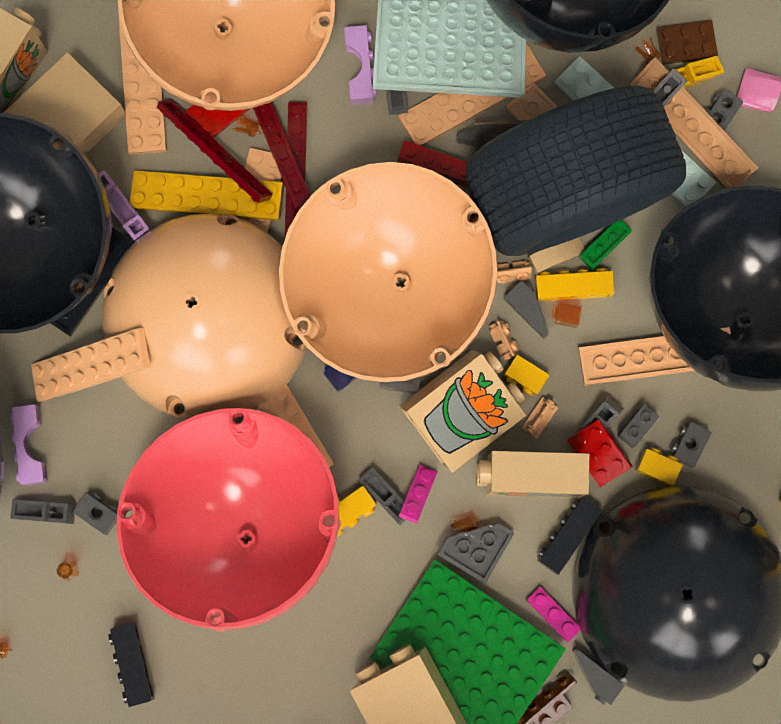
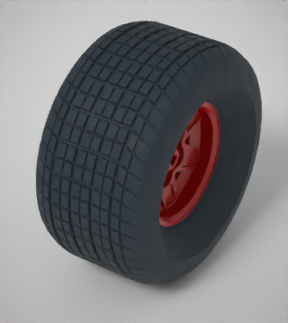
M623 86L566 103L533 117L495 137L483 145L469 159L466 165V182L473 201L481 211L490 229L495 248L506 256H522L594 232L668 197L685 181L686 161L683 158L684 155L680 145L676 141L675 133L658 96L647 87Z

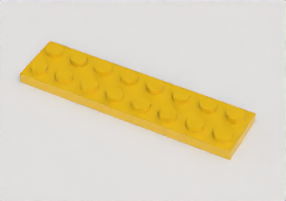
M134 171L130 205L137 210L234 215L237 218L279 221L284 184L283 182L258 180L273 195L269 201L257 203L243 189L239 188L232 178Z

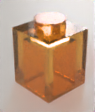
M559 302L552 312V318L555 319L554 324L577 328L582 307Z

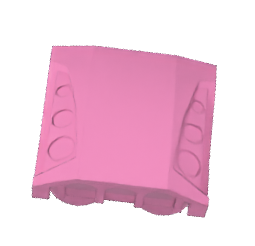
M745 68L737 95L739 99L744 101L741 106L772 113L781 92V76Z

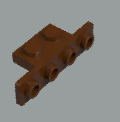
M568 671L559 676L555 682L532 700L517 724H530L532 721L535 724H554L573 708L563 694L577 683L576 679Z

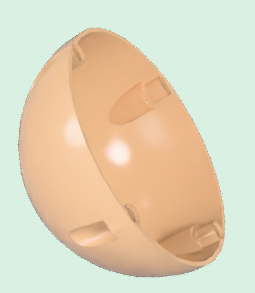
M118 0L121 26L129 48L140 66L157 84L170 94L190 104L204 107L207 110L233 111L251 109L270 103L290 92L308 76L318 63L329 41L334 22L335 0ZM327 21L328 26H321L320 23ZM224 27L225 32H220V28Z
M396 162L368 164L348 170L329 180L315 191L300 208L288 229L281 251L279 266L280 292L285 312L294 331L306 347L323 362L342 373L364 380L380 382L407 381L428 375L442 367L448 366L451 361L463 353L477 337L489 316L496 294L498 278L497 253L490 229L481 211L471 198L452 181L432 170L413 164ZM336 185H341L340 192L333 194V188ZM473 213L478 214L479 218L476 222H469ZM401 279L405 281L404 287L399 286ZM308 322V329L302 332L300 329L301 324ZM444 352L446 360L443 363H438L439 355Z
M192 214L175 218L154 227L137 239L123 254L114 268L108 285L104 289L105 296L102 306L104 339L137 328H144L150 368L121 377L125 384L139 398L157 410L184 420L219 409L242 408L255 410L266 401L275 397L291 380L301 364L307 349L304 343L299 346L294 345V339L298 335L294 331L285 312L280 292L279 266L283 246L270 234L254 224L238 219L234 215L226 216L219 214ZM195 299L197 305H193L191 308L189 302H193ZM308 322L301 324L300 329L302 332L308 329ZM183 404L185 411L182 414H177V406Z

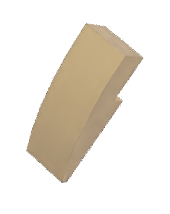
M578 237L529 255L528 260L535 274L538 275L580 256L585 251V248Z

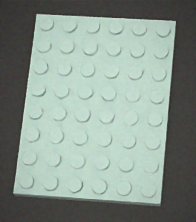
M378 0L373 89L524 98L526 40L509 29L492 11L486 0Z

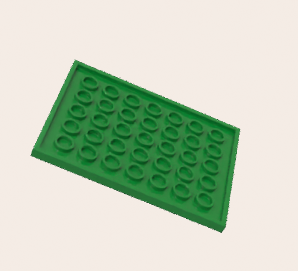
M434 560L369 658L385 668L393 664L389 655L408 644H411L414 652L426 647L467 724H517L566 648L455 572Z

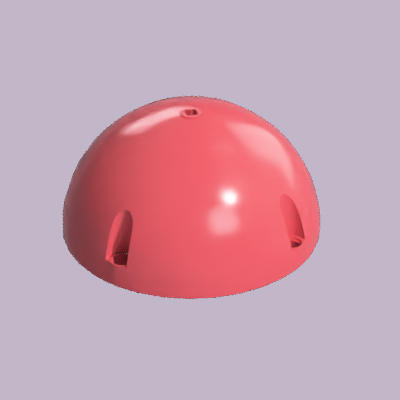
M242 408L219 409L193 416L176 424L159 436L143 452L132 468L122 490L117 511V537L120 554L129 576L139 591L153 605L173 618L193 626L214 629L218 632L263 624L282 615L299 603L317 584L328 567L336 546L338 531L341 527L339 498L335 480L325 458L315 444L297 427L279 417L257 410ZM238 418H244L241 423H236ZM133 510V514L126 518V514Z

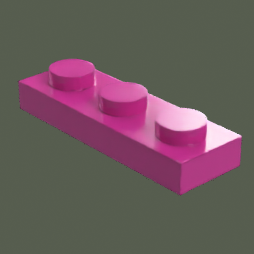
M419 465L399 517L417 524L437 471Z
M538 587L526 599L567 643L580 631L579 626L541 587Z

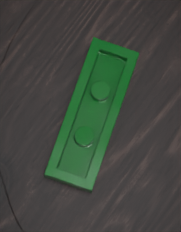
M622 220L613 223L579 258L592 271L632 230Z

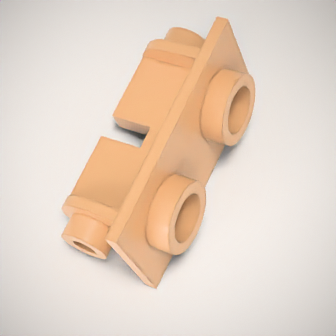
M526 260L512 262V269L509 268L508 263L497 265V283L503 284L510 281L531 279L532 266Z
M497 321V324L490 325L489 331L494 342L502 341L501 344L496 346L501 358L507 361L512 358L511 355H519V347L510 336L511 329L509 325L504 321Z
M542 397L521 429L537 439L558 407L554 405L553 401Z

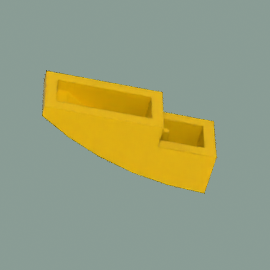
M718 56L692 62L682 68L675 69L688 80L683 86L685 89L724 73Z

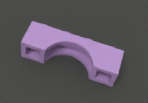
M367 25L344 27L346 51L356 55L362 64L360 73L349 81L351 105L373 103V97H376V89H373L371 81L373 79L374 67L370 68V61H373L372 49L369 50L368 43H372L371 31L367 32Z
M103 170L99 173V176L106 189L110 209L136 242L137 239L149 232L150 229L106 171Z
M34 404L12 407L10 422L14 425L12 441L16 444L14 460L16 463L18 462V470H16L17 482H20V485L23 486L47 483L45 463L35 460L28 450L30 434L37 427L41 426L39 406Z

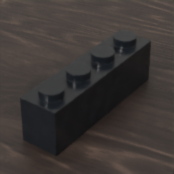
M584 497L573 502L570 507L572 512L569 516L565 515L559 523L561 528L558 532L554 531L548 539L550 544L547 548L543 547L537 555L539 557L537 562L556 575L560 574L602 512L600 508Z
M136 623L110 629L111 633L108 634L110 645H114L115 653H113L115 665H119L118 680L124 686L125 691L122 692L124 703H128V707L153 701L154 695Z

